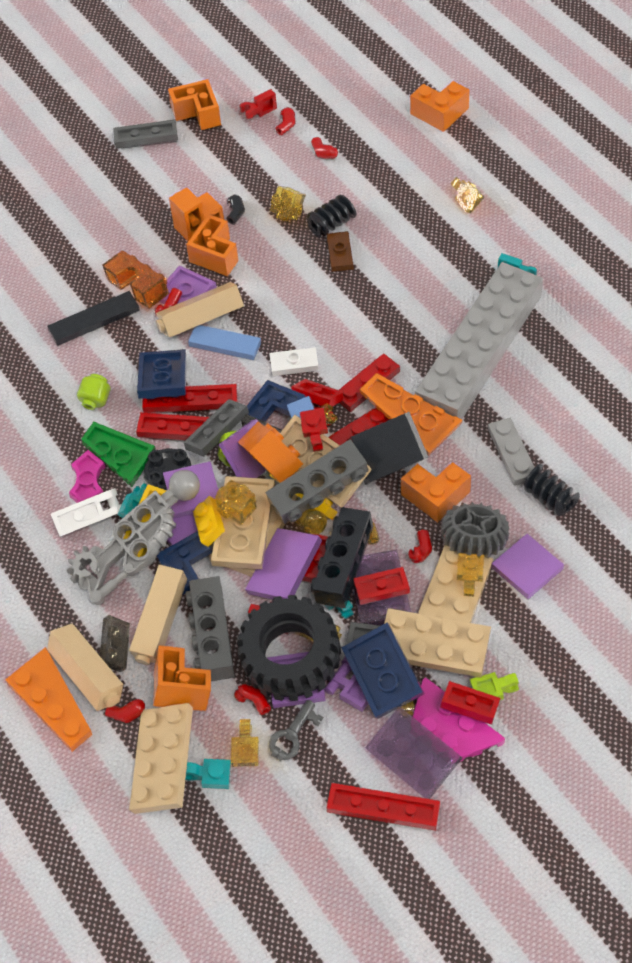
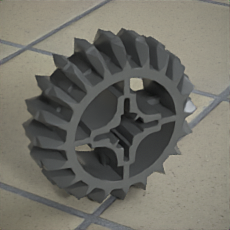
M472 501L467 505L462 502L460 507L453 505L452 510H447L441 524V535L444 545L449 546L450 551H457L458 556L465 554L468 559L471 556H476L478 560L481 556L489 559L491 554L497 555L499 551L504 549L509 539V522L506 521V515L500 514V509L493 510L492 505L483 506L482 502L478 505Z

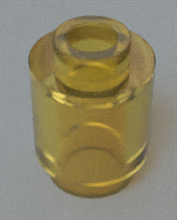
M309 508L302 513V516L295 521V524L308 534L318 535L325 530L327 518L321 511Z

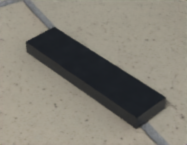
M127 291L52 323L47 327L56 345L59 346L136 313L140 309L131 292Z

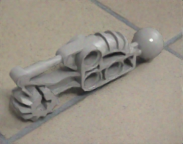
M189 470L175 472L169 480V489L160 496L155 490L114 526V539L104 549L93 546L89 550L87 546H83L82 553H79L77 550L74 551L76 558L68 559V563L72 566L66 569L67 573L72 575L70 580L73 583H78L80 589L88 590L90 593L89 598L94 604H103L105 597L117 588L120 582L127 576H135L143 568L151 565L160 553L159 549L162 546L164 548L167 546L166 541L168 538H172V530L176 528V523L173 521L175 512L171 509V506L178 500L189 501L196 497L200 489V481L197 475ZM151 514L149 521L141 522L144 515ZM132 530L129 538L122 539L124 532ZM147 548V553L142 557H138L139 550ZM124 556V570L103 585L109 568ZM87 565H90L91 570L98 576V579L87 570Z

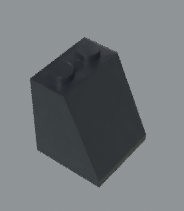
M410 412L347 439V441L351 439L367 462V465L372 469L364 479L365 485L428 458Z

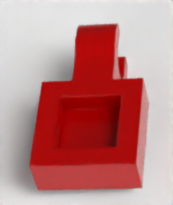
M269 89L255 96L253 103H241L239 105L240 112H245L246 119H251L256 114L262 117L276 110V93Z
M324 408L300 412L304 438H311L314 452L323 450L321 435L328 434Z

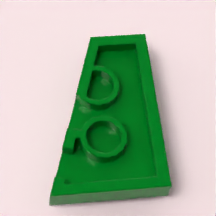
M94 421L81 438L83 445L131 487H133L143 472L145 464L149 459V453L156 450L154 445Z

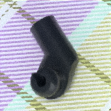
M236 194L227 199V204H230L229 207L232 208V211L226 219L232 225H235L245 212L242 198Z

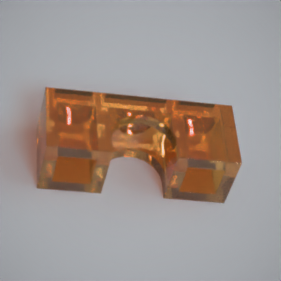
M123 250L102 264L108 282L120 290L130 285L135 300L148 309L169 294L166 285L168 282L163 274L155 272L148 264L141 263L134 255H129Z

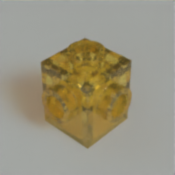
M278 186L276 193L271 198L269 211L276 213V218L288 222L289 219H297L303 211V202L306 195L290 187Z
M233 480L222 486L215 496L217 510L220 515L226 519L231 518L240 525L257 508L255 494L246 485L238 484Z

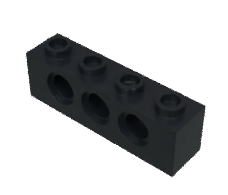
M341 507L339 515L335 516L333 520L332 535L327 537L325 555L319 559L317 577L312 579L311 593L314 594L316 603L346 609L354 585L353 578H356L373 529V522L370 511Z

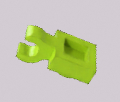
M493 672L483 675L482 678L470 679L472 689L501 698L500 700L504 699L503 692L513 693L519 690V681L516 673L497 678L496 673Z

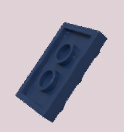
M186 349L139 353L138 399L186 395Z
M388 622L341 647L375 718L379 719L425 694Z

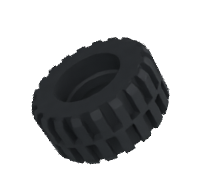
M288 595V599H282L281 596L274 597L273 602L267 603V601L259 604V610L253 609L248 614L249 621H243L240 627L242 633L238 634L237 638L239 646L237 649L238 655L250 683L255 689L259 688L265 696L269 697L272 693L274 699L283 701L284 697H289L290 701H298V696L305 695V698L313 696L312 691L316 689L318 691L323 690L326 687L325 681H332L336 675L334 669L339 668L341 661L339 656L341 654V645L336 625H334L333 618L329 612H325L324 607L319 603H314L313 605L311 599L307 597H302L301 600H298L296 595ZM300 632L308 635L314 641L310 652L298 662L278 664L266 658V651L270 643L284 633Z

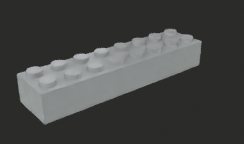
M501 262L416 389L415 394L423 398L427 403L442 408L449 415L462 419L541 298L543 278Z

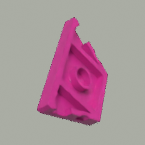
M426 677L423 679L421 687L425 694L417 699L410 725V734L450 765L463 761L466 757L482 754L483 750L495 745L500 747L505 743V738L485 722L440 708L445 692Z

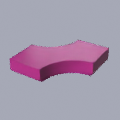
M87 450L71 464V468L76 473L77 478L75 485L69 491V495L76 503L104 493L98 485V479L101 472L106 468L105 463L91 451Z

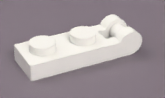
M111 489L51 513L59 536L61 537L118 514L122 504L119 505L116 489ZM107 500L110 509L103 511L100 502Z

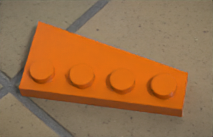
M377 373L360 389V393L389 420L410 412L428 456L463 422L462 419L449 415L442 408L427 403L420 396L405 391L403 387Z
M46 647L5 679L7 685L72 752L93 735Z

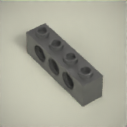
M350 439L265 493L284 524L289 521L294 522L302 516L304 511L320 506L324 501L323 499L331 494H339L347 484L364 478L366 472H368L367 462ZM338 467L346 468L341 474L334 473V470ZM317 480L325 482L321 487L312 486ZM294 494H303L302 499L298 501L291 499Z
M220 576L189 581L190 591H186L188 606H193V613H189L191 628L196 629V635H192L194 651H199V658H195L196 669L211 670V682L235 678ZM210 605L209 608H202L203 606ZM209 627H213V628H214V629L211 630V631H205L206 628H209ZM210 650H218L213 654L208 653Z

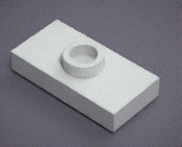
M316 347L270 353L272 376L319 371Z

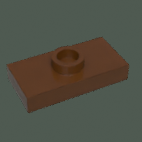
M349 231L328 233L327 243L331 272L354 270Z

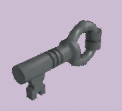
M306 700L289 728L279 730L271 735L269 740L271 756L277 757V760L280 762L282 760H289L298 754L300 743L297 734L306 720L313 721V724L317 727L320 724L318 720H323V716L316 715L313 711L315 704L312 701ZM285 736L287 740L293 742V748H291L289 753L283 750L280 752V748L275 746L278 738Z

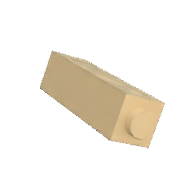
M229 282L157 312L158 320H156V325L160 333L164 332L168 337H172L241 308L244 304L237 285Z
M158 565L129 649L138 663L150 665V662L155 663L158 646H165L187 582V577L183 570Z
M73 623L50 631L47 650L96 711L113 707L119 703L123 683Z

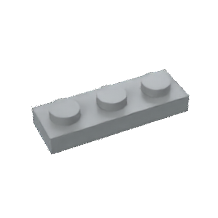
M511 417L488 424L490 436L513 485L525 483L534 465Z

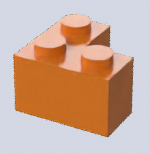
M208 79L168 89L171 109L176 121L196 116L201 130L221 125L219 106Z
M454 81L441 92L422 84L410 95V114L444 132L469 109L470 89Z
M186 187L169 197L174 228L187 241L190 240L208 214L224 219L222 206L208 192L196 197Z
M210 214L206 216L186 244L190 263L225 276L231 273L238 263L236 243L229 241L230 234L227 220Z
M258 421L238 441L279 483L291 477L303 465L298 459L301 454L291 444L287 447L282 442L284 437L268 423L264 426Z
M453 462L437 477L417 463L401 478V495L437 523L446 515L447 510H452L453 505H457L471 492V475Z
M159 645L154 665L153 706L165 707L189 703L193 710L206 711L211 692V670L185 668V648Z

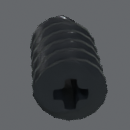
M340 194L335 199H331L328 203H324L321 207L316 208L314 212H309L307 214V223L313 234L320 238L321 232L327 235L329 233L328 228L332 231L335 230L336 225L342 226L343 221H350V217L355 218L357 213L351 201Z
M538 464L528 475L524 484V490L527 493H532V496L535 499H539V502L546 505L549 510H554L555 515H565L577 504L580 498L579 492L571 496L573 492L572 487L563 490L566 483L561 481L556 484L558 476L554 475L549 479L551 471L547 469L542 472L544 466L543 464Z

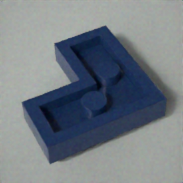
M267 380L248 403L249 413L243 420L250 422L257 419L264 425L275 410L290 416L287 405L305 398V395Z
M198 531L161 551L157 557L163 566L183 570L187 577L182 594L184 595L186 591H190L189 581L199 579L191 565L212 554L210 546L207 547L201 543Z

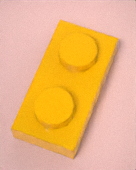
M208 496L193 511L200 541L207 547L225 532L217 500Z

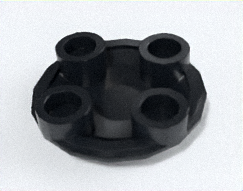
M166 448L153 450L148 455L149 459L145 464L144 473L150 485L167 491L163 473L192 465L187 453L183 449Z

